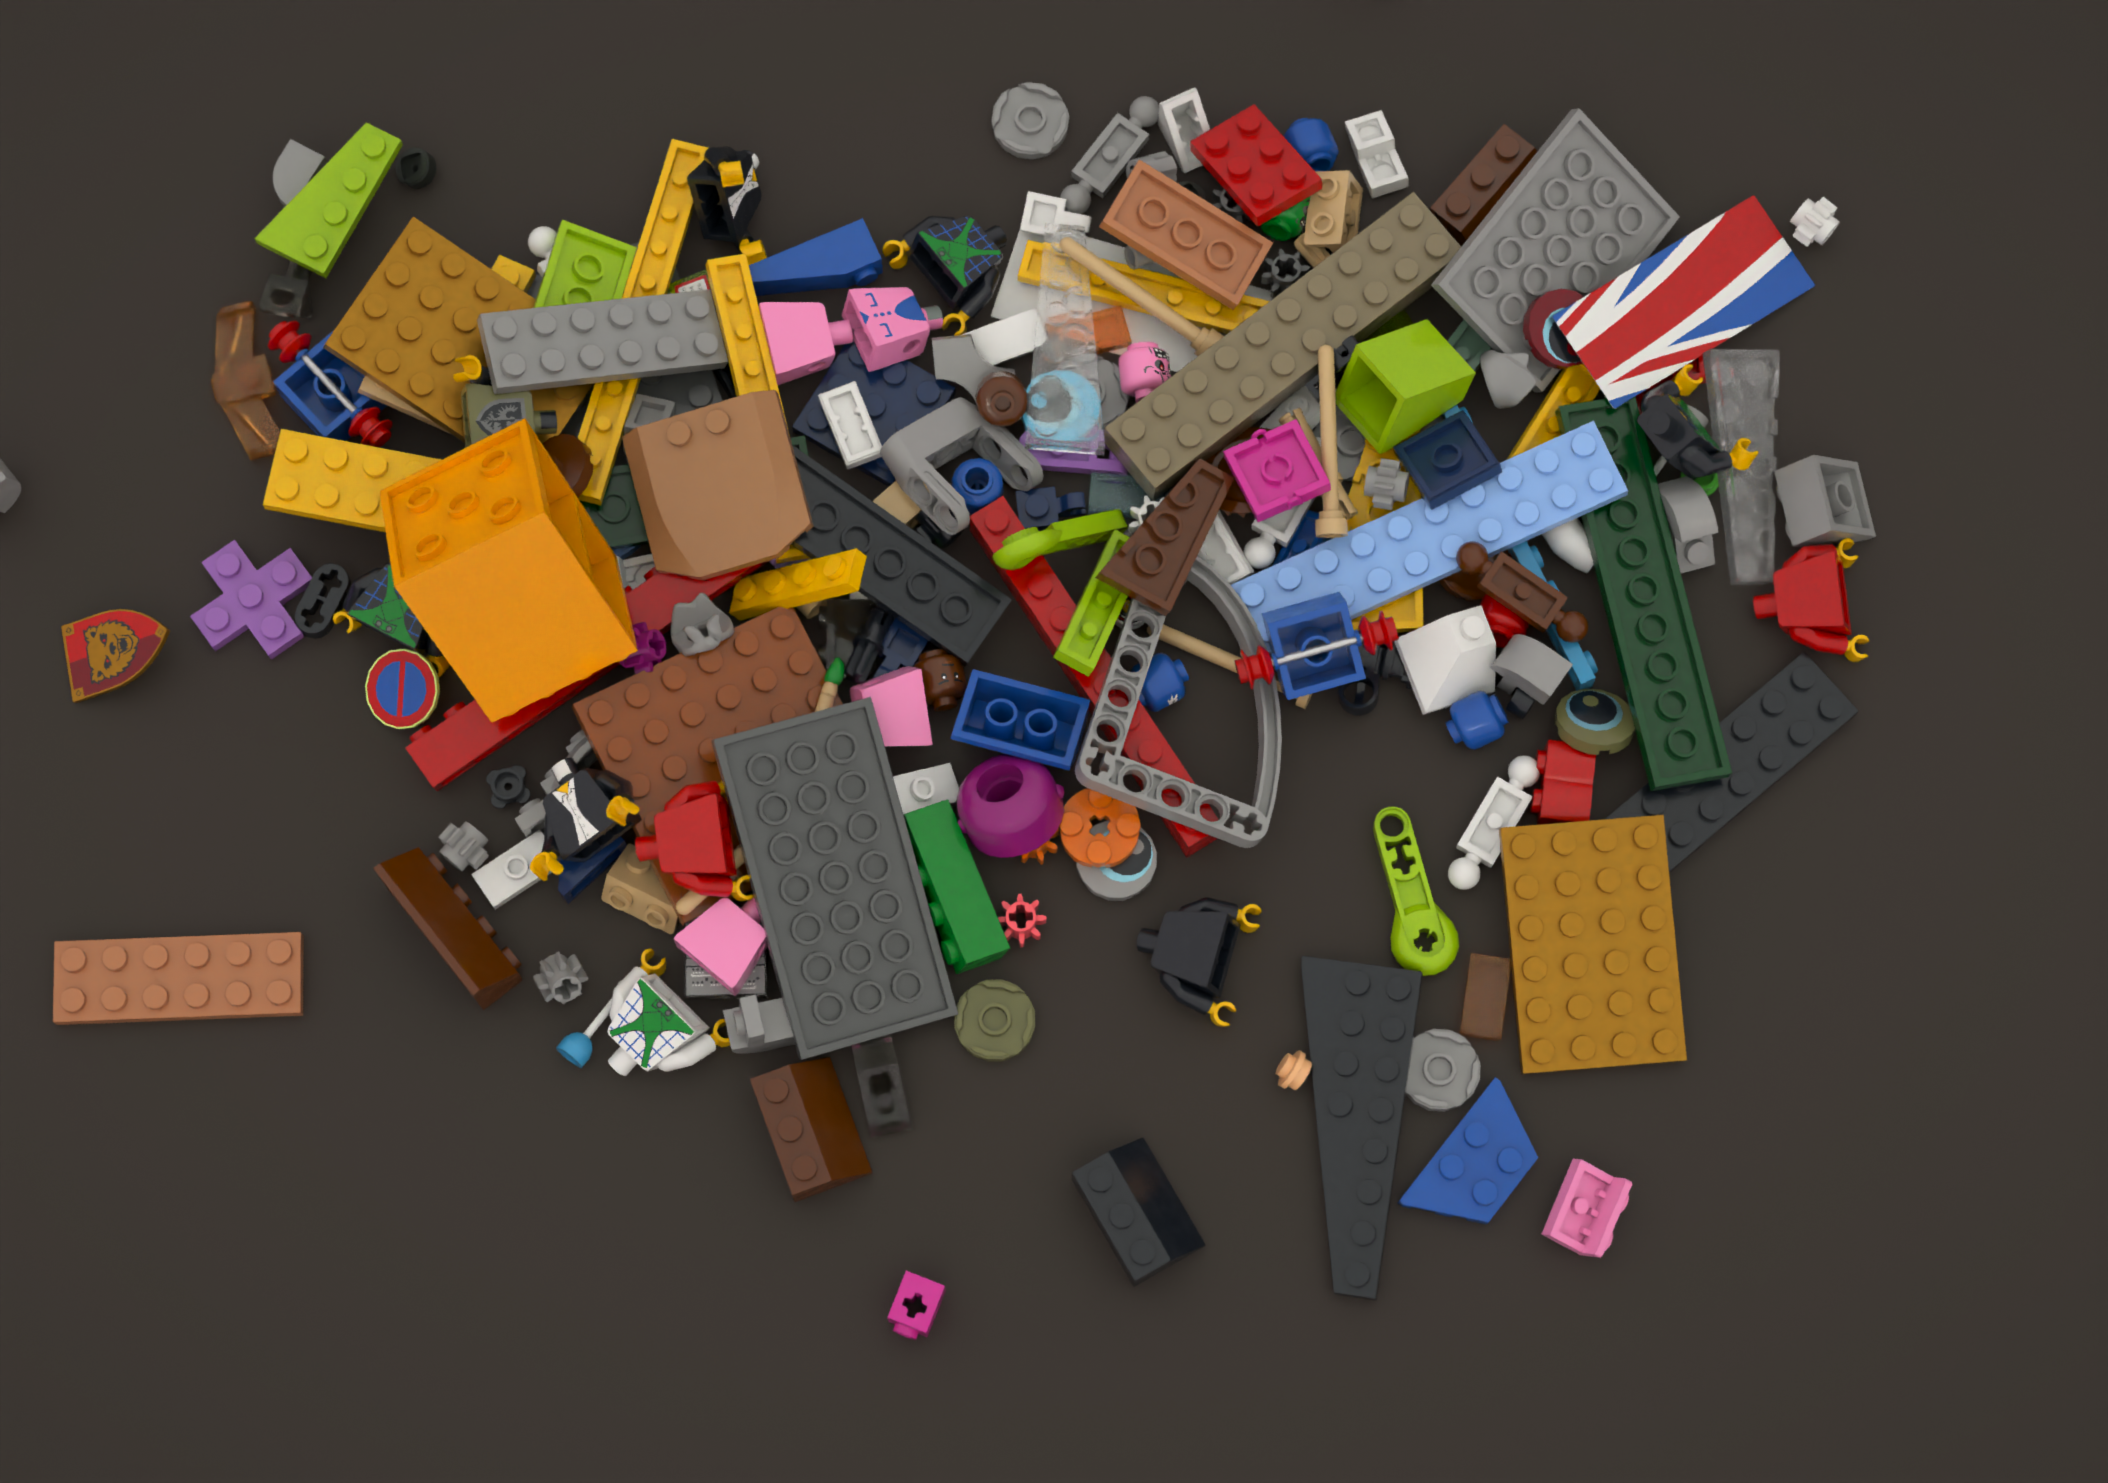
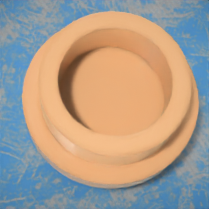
M1298 1050L1293 1055L1287 1053L1279 1063L1276 1075L1280 1076L1278 1085L1283 1089L1290 1087L1293 1090H1297L1308 1076L1312 1062L1305 1058L1306 1054Z

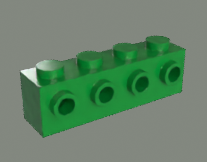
M947 799L905 813L904 819L934 927H937L942 939L941 951L945 961L949 965H953L957 975L1001 959L1010 949V946L949 800Z

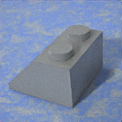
M1811 455L1774 471L1777 481L1776 492L1783 505L1786 518V533L1792 542V546L1801 548L1803 546L1833 544L1836 546L1846 538L1858 542L1876 537L1858 462Z

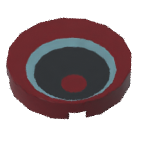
M1563 288L1548 291L1535 299L1524 315L1523 333L1525 341H1529V345L1532 348L1530 351L1534 357L1548 367L1566 369L1583 363L1552 318L1556 313L1584 297L1576 291Z

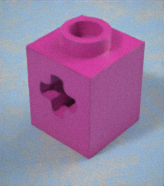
M906 1271L887 1317L888 1322L895 1324L893 1332L913 1340L917 1339L918 1334L928 1337L946 1292L945 1286ZM916 1298L922 1299V1307L926 1312L924 1314L917 1312L914 1318L909 1317L908 1308L904 1306L906 1302L914 1303Z

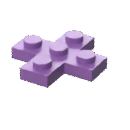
M233 540L201 562L223 594L190 617L215 652L248 629L271 660L304 638V635L283 605L306 590L312 577L291 548L256 570L238 543Z

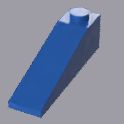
M863 218L749 265L756 296L848 288L855 284L857 286H864L875 281L878 275L883 273L882 258Z

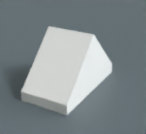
M1194 87L1159 103L1158 126L1184 174L1202 166V163L1190 150V141L1210 130L1198 91Z

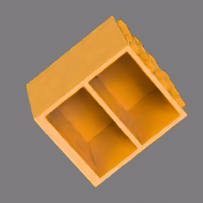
M525 418L379 491L394 587L491 723L505 716H511L521 708L541 698L550 697L556 691L578 680H584L592 675V673L614 662L623 661L629 655L638 651L617 556Z

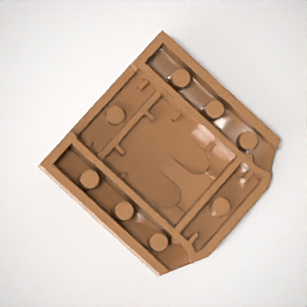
M776 390L747 393L636 427L622 436L655 568L659 573L677 574L698 580L713 578L781 557L790 549L789 545L803 532H808L814 527L779 394Z

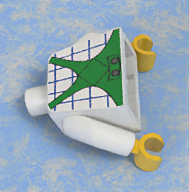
M654 949L643 951L641 955L642 966L634 967L613 990L609 1014L612 1022L607 1032L620 1047L608 1059V1063L616 1072L623 1076H627L637 1063L647 1072L658 1068L669 1072L689 1067L714 1052L716 1045L720 1047L730 1046L729 1038H722L718 1034V1029L726 1025L725 1019L718 1020L715 1023L710 1035L705 1033L710 1027L659 978L666 970V958L661 959L660 963L656 966L647 964L654 956Z

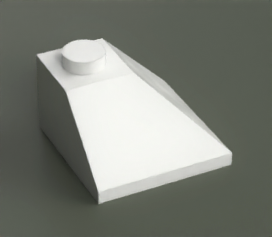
M1481 605L1444 616L1398 637L1399 640L1394 641L1423 715L1450 707L1453 703L1477 691H1485L1488 695L1495 692V671L1490 667L1496 660V641Z

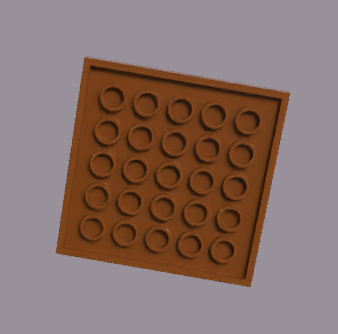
M777 607L735 627L733 635L721 641L713 650L691 656H684L682 653L654 665L652 672L646 673L645 670L574 703L571 708L602 769L609 770L631 782L634 804L640 808L638 813L642 818L632 828L637 837L656 834L654 815L663 812L665 803L684 786L713 780L718 784L722 779L711 740L815 712L822 687L825 683L824 676L826 670L794 607L789 609ZM838 693L836 694L833 707L843 704ZM727 803L734 850L740 844L729 804ZM659 859L649 860L682 926L698 918L723 898L707 896L689 914H679L676 910V903L690 890L676 885L671 875L662 873ZM745 862L736 870L737 876H729L732 881L737 877L748 875ZM742 881L740 884V891L744 895L752 892L750 882ZM732 895L727 897L731 901L735 900Z

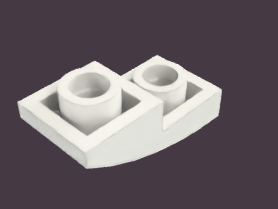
M1037 308L962 334H971L977 352L984 360L994 366L1050 345Z

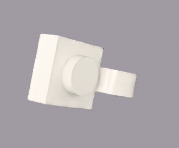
M1028 191L1020 230L1059 239L1061 227L1089 233L1092 218L1065 211L1067 199Z

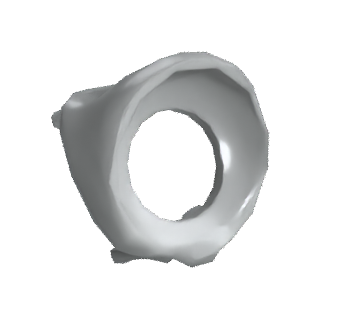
M1488 350L1481 354L1480 364L1493 403L1497 408L1503 409L1516 406L1537 384L1536 377L1527 368L1529 354H1506L1496 352L1495 350Z
M699 593L693 602L677 603L673 607L671 620L672 643L679 653H682L684 656L713 650L721 641L730 638L734 633V626L730 617L716 607L705 593Z

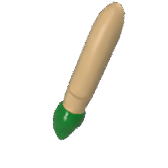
M835 658L825 673V683L822 687L815 712L831 708L834 705L838 686L844 677V664L841 658Z

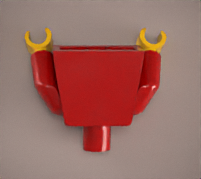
M1846 538L1837 547L1833 544L1803 546L1783 563L1782 569L1773 573L1775 593L1753 597L1756 618L1764 619L1778 616L1779 627L1793 641L1814 650L1837 655L1844 654L1852 662H1859L1868 657V654L1858 653L1854 646L1855 643H1868L1869 639L1867 636L1857 635L1850 640L1845 636L1852 634L1844 568L1851 567L1859 556H1847L1843 550L1850 549L1854 545V541Z
M713 780L684 786L665 803L663 812L654 815L656 834L635 839V849L639 861L659 859L661 872L671 875L676 885L699 895L719 897L732 895L738 901L754 898V895L747 896L740 891L742 881L750 882L748 875L737 877L733 881L728 877L737 876L727 805L728 800L722 780L719 784Z

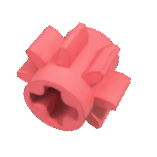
M1018 894L1017 902L1012 905L1002 901L1001 907L1006 913V917L1000 916L998 920L1001 926H1006L1007 930L1004 934L1007 941L1011 937L1018 939L1019 945L1022 948L1024 947L1025 939L1030 936L1040 940L1041 934L1036 929V925L1045 924L1046 916L1036 915L1039 901L1035 900L1031 904L1023 902L1022 894ZM1018 913H1025V919L1028 920L1026 921L1025 928H1017V923L1014 920H1016Z

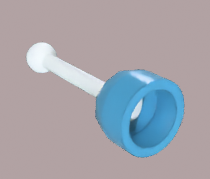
M612 998L584 1033H571L565 1036L556 1047L557 1051L575 1066L582 1068L592 1055L590 1037L610 1014Z

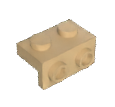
M629 843L607 873L601 899L615 909L624 911L654 928L673 934L677 929L679 918L650 861L640 862L635 846Z

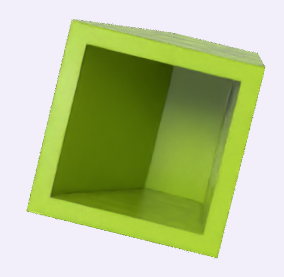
M1426 319L1356 344L1335 392L1336 405L1377 452L1382 454L1463 401L1476 372L1430 321Z

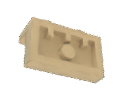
M1349 170L1315 171L1322 179V189L1310 196L1304 235V244L1308 248L1327 247L1334 253L1358 234L1363 188Z

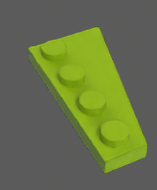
M366 122L256 236V243L327 278L402 148L401 139Z

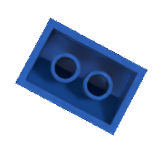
M973 669L951 739L1070 771L1076 760L1086 728L1090 700Z

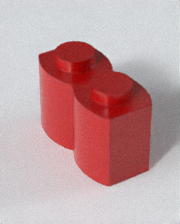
M1548 740L1544 750H1537L1536 768L1541 774L1540 789H1533L1530 812L1537 813V825L1589 821L1596 755L1575 750L1564 741Z

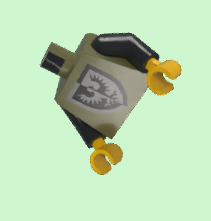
M473 355L455 358V362L463 365L464 372L454 374V380L456 382L468 380L471 382L466 384L461 391L465 448L524 418L536 435L557 433L556 411H533L531 391L494 394L488 367L481 365L478 358Z

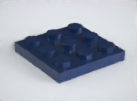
M852 341V343L844 345L793 424L792 430L799 436L805 435L806 440L843 460L819 402V394L855 381L880 443L883 446L897 431L950 402L956 393V388L941 379H936L934 375L908 360L868 372L854 341ZM882 457L855 467L888 487L896 481Z

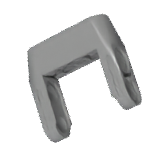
M958 397L897 431L884 443L880 450V455L900 488L942 531L949 535H954L967 528L970 523V516L965 499L935 469L971 448L983 459L989 460L997 466L1002 474V478L1014 489L1024 492L1029 491L1043 481V470L1038 460L1004 426L1000 427L988 423L980 415L977 406L963 397ZM994 441L999 445L1001 452L996 448ZM1020 467L1025 470L1028 479L1023 475ZM949 508L953 512L955 518L950 514Z

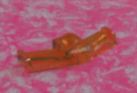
M245 301L225 306L217 314L215 373L212 376L211 384L216 402L221 404L250 460L275 455L280 431L262 400L276 396V391L266 355L253 357L254 316L256 308L253 301Z

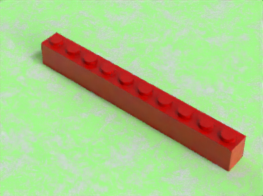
M1004 496L970 515V532L1054 656L1077 606L1043 555L1037 556L1026 566L1016 570L1003 569L995 564L992 556L1004 547L1002 544L1003 540L1025 529ZM1105 648L1089 677L1056 660L1079 696L1090 700L1089 711L1092 715L1111 661V657ZM1115 689L1108 692L1109 700L1113 705L1117 707L1128 705V697L1123 691ZM1138 700L1120 755L1195 784L1140 700ZM1106 724L1099 725L1110 742L1117 740V733L1113 727ZM1132 774L1140 788L1143 790V781L1140 779V777ZM1164 789L1162 791V800L1168 806L1178 807L1182 804L1181 796L1177 791L1173 789ZM1208 803L1200 806V814L1205 820L1210 822L1219 820ZM1159 816L1187 858L1218 839Z
M769 561L706 580L692 579L688 576L671 573H659L653 567L643 576L646 580L634 590L630 586L624 588L632 625L646 622L648 630L657 629L664 635L671 630L672 612L675 604L693 602L699 593H705L713 601L736 585L741 579L746 578ZM614 662L592 673L588 678L578 680L556 691L550 697L541 698L521 708L515 714L505 716L491 723L476 700H473L468 705H465L463 701L459 702L443 714L446 720L433 729L430 725H426L415 732L409 738L412 743L405 748L432 787L439 791L615 669L620 663Z

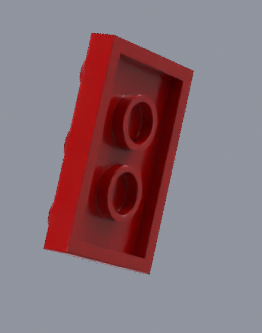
M1255 104L1190 141V150L1257 227L1322 189V179Z

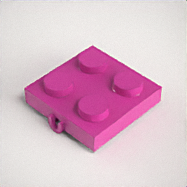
M1297 419L1268 432L1265 429H1259L1251 435L1250 440L1223 451L1224 458L1257 522H1261L1285 510H1290L1294 506L1301 505L1303 502L1331 490L1330 481ZM1263 434L1261 439H1257L1259 435Z

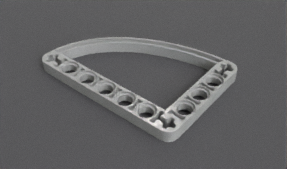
M1197 556L1186 580L1195 585L1216 606L1227 621L1240 649L1248 657L1256 655L1258 645L1267 650L1257 624L1245 603L1232 586L1211 565ZM1131 598L1075 765L1076 778L1086 788L1236 846L1243 848L1254 847L1268 831L1280 774L1282 732L1280 703L1275 675L1270 685L1261 678L1255 680L1253 687L1258 718L1259 748L1252 806L1121 756L1120 754L1166 618L1161 613ZM1134 621L1147 623L1151 629V636L1147 638L1138 637L1132 631L1131 623ZM1123 655L1135 657L1139 661L1140 670L1137 672L1126 671L1120 664V657ZM1115 689L1123 691L1128 697V705L1125 707L1113 705L1109 700L1108 692ZM1106 724L1113 727L1117 733V740L1106 742L1100 739L1096 731L1097 726ZM1097 752L1104 754L1099 765L1100 773L1098 776L1091 774L1090 766ZM1128 774L1140 777L1144 785L1141 792H1131L1125 787L1123 777ZM1164 789L1177 791L1181 796L1182 804L1178 807L1168 806L1162 800V791ZM1206 803L1214 805L1219 810L1220 819L1215 822L1205 820L1200 814V806ZM1230 813L1234 814L1230 820L1232 822L1230 826L1225 827L1224 824ZM1245 820L1252 822L1251 829L1254 831L1250 835L1244 833L1245 828L1242 824Z

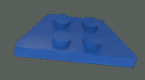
M1495 1077L1399 1200V1205L1405 1208L1413 1207L1432 1211L1435 1214L1448 1217H1461L1467 1221L1486 1225L1489 1223L1538 1159L1499 1079Z

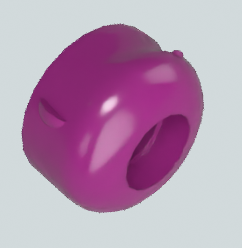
M1008 754L994 756L973 768L963 780L957 795V809L960 818L958 824L962 833H967L971 843L979 851L989 856L1003 858L1023 855L1039 848L1057 831L1064 814L1062 798L1065 790L1063 786L1055 783L1052 774L1042 763Z

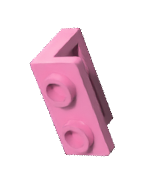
M1572 1159L1542 1235L1579 1255L1601 1258L1604 1251L1611 1245L1616 1222L1620 1213L1628 1204V1193L1632 1182L1626 1178L1613 1177L1582 1159Z

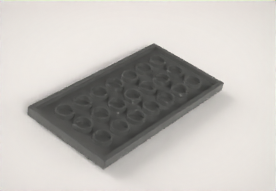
M871 697L711 740L759 917L766 934V942L783 1004L793 1032V1040L799 1060L957 1015V1007Z

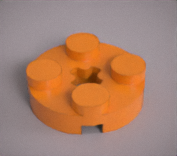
M1089 788L1079 791L1067 801L1064 806L1063 819L1059 825L1061 843L1067 854L1077 863L1091 868L1092 866H1105V868H1109L1124 862L1135 850L1141 828L1138 811L1135 806ZM1095 818L1098 820H1108L1107 829L1110 833L1106 836L1101 833L1093 836L1090 833L1093 827L1091 821Z

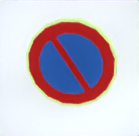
M410 649L390 650L377 658L368 672L365 684L367 703L373 715L386 726L396 729L417 727L428 720L437 707L440 695L438 674L432 663L422 654Z

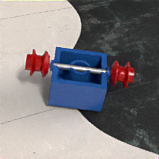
M282 321L278 323L269 333L268 348L271 351L278 349L282 351L279 357L282 363L297 361L273 381L282 399L317 436L347 441L350 437L361 435L363 439L360 444L379 448L383 446L391 437L392 421L389 419L380 421L378 417L387 405L358 393L365 375L323 348L333 331L309 351L312 336L309 333L301 335L297 333L300 328L298 321Z
M1340 592L1261 613L1272 659L1269 652L1261 645H1258L1256 655L1248 657L1243 650H1240L1241 659L1234 660L1240 683L1248 682L1251 690L1257 679L1263 678L1270 685L1275 675V669L1283 694L1287 700L1366 679L1358 647L1363 644L1366 651L1371 655H1375L1377 646L1385 644L1390 651L1393 650L1392 642L1399 640L1393 617L1385 618L1383 611L1379 612L1378 620L1369 622L1365 616H1362L1358 625L1359 632L1354 630L1347 602Z

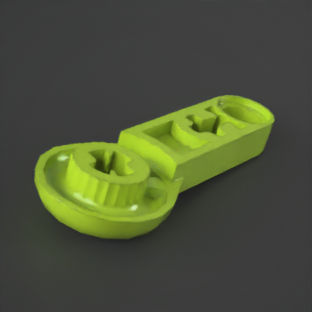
M1120 509L1054 522L1043 531H1039L1037 527H1031L1016 532L1004 539L1002 542L1004 547L994 553L992 559L995 564L1003 569L1016 570L1023 568L1037 556L1104 542L1108 540L1114 529L1124 533L1129 527Z
M1395 806L1386 807L1376 815L1373 824V834L1395 907V916L1390 936L1391 951L1397 963L1404 969L1421 971L1423 976L1436 975L1446 970L1455 960L1459 949L1458 932L1453 922L1433 901L1408 814ZM1394 816L1401 820L1403 824L1402 833L1396 837L1385 835L1380 828V822L1383 818ZM1405 840L1408 841L1409 845H1403L1401 848L1404 860H1412L1413 862L1408 869V874H1402L1401 869H1393L1392 865L1397 861L1396 849L1394 847L1387 851L1386 846H1397ZM1421 932L1428 933L1427 938L1432 935L1436 941L1432 943L1430 952H1423L1422 946L1417 949L1414 942L1418 941Z

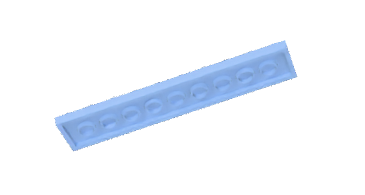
M1591 421L1501 462L1502 473L1433 510L1430 509L1425 499L1421 498L1348 531V536L1328 540L1231 584L1257 624L1270 657L1271 649L1261 613L1340 592L1347 602L1352 620L1461 571L1456 562V554L1460 546L1466 542L1475 541L1482 544L1488 552V558L1501 551L1510 549L1627 496L1628 489L1595 422Z

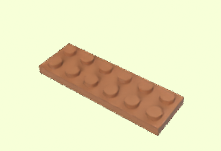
M301 932L54 941L53 1023L56 1025L303 1016L304 935Z

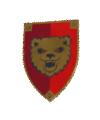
M126 609L104 611L61 626L73 702L79 703L114 691L134 681L146 671L159 655L170 630L149 615Z

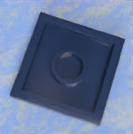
M1464 410L1393 447L1396 457L1406 472H1409V477L1431 510L1502 473L1500 463Z

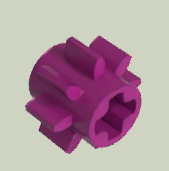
M646 622L634 624L632 627L638 651L619 663L625 668L634 667L635 674L644 670L646 673L652 672L653 666L662 662L661 659L666 654L665 639L657 629L648 630Z

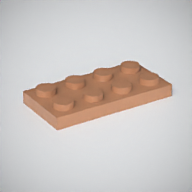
M1140 159L1135 164L1099 225L1104 231L1232 310L1239 304L1273 244L1267 238Z

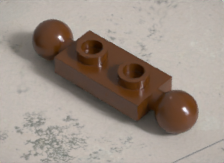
M1470 541L1460 546L1456 554V562L1459 568L1466 573L1475 574L1480 572L1484 575L1477 585V588L1542 633L1547 630L1552 622L1556 625L1558 636L1565 642L1576 643L1587 635L1589 626L1586 617L1578 611L1564 612L1561 609L1568 599L1563 593L1502 551L1492 562L1488 559V552L1482 544Z

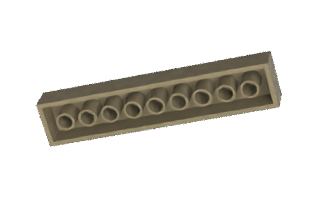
M1412 192L1107 425L1104 429L1103 442L1151 500L1155 501L1176 485L1199 458L1204 461L1210 459L1319 374L1318 350L1322 345H1330L1333 349H1337L1351 335L1359 343L1431 289V284L1461 246L1420 198Z

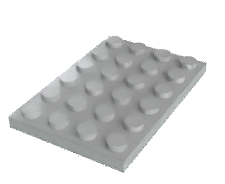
M1580 108L1571 109L1431 286L1493 350L1506 354H1529L1527 368L1537 379V384L1532 390L1534 392H1543L1560 369L1548 367L1537 360L1530 351L1532 348L1529 345V341H1525L1523 333L1524 315L1530 304L1544 293L1561 288L1576 291L1585 297L1645 261L1680 216Z

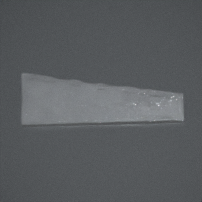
M1045 223L1025 449L1104 456L1105 441L1089 270L1064 253L1059 247L1062 238L1070 237L1086 248L1085 226Z
M1709 349L1703 353L1713 440L1721 451L1725 450L1730 453L1740 438H1747L1751 443L1746 450L1749 452H1759L1748 469L1739 470L1732 466L1729 470L1717 473L1731 585H1766L1773 582L1776 495L1772 492L1773 473H1775L1774 471L1777 470V457H1773L1774 436L1778 435V420L1774 419V401L1779 397V350Z

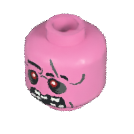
M1138 342L1131 344L1127 347V351L1119 357L1121 391L1135 397L1136 402H1139L1171 377L1169 355L1163 349L1158 348L1157 343Z

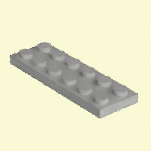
M711 289L481 313L477 319L494 394L724 369L728 364Z

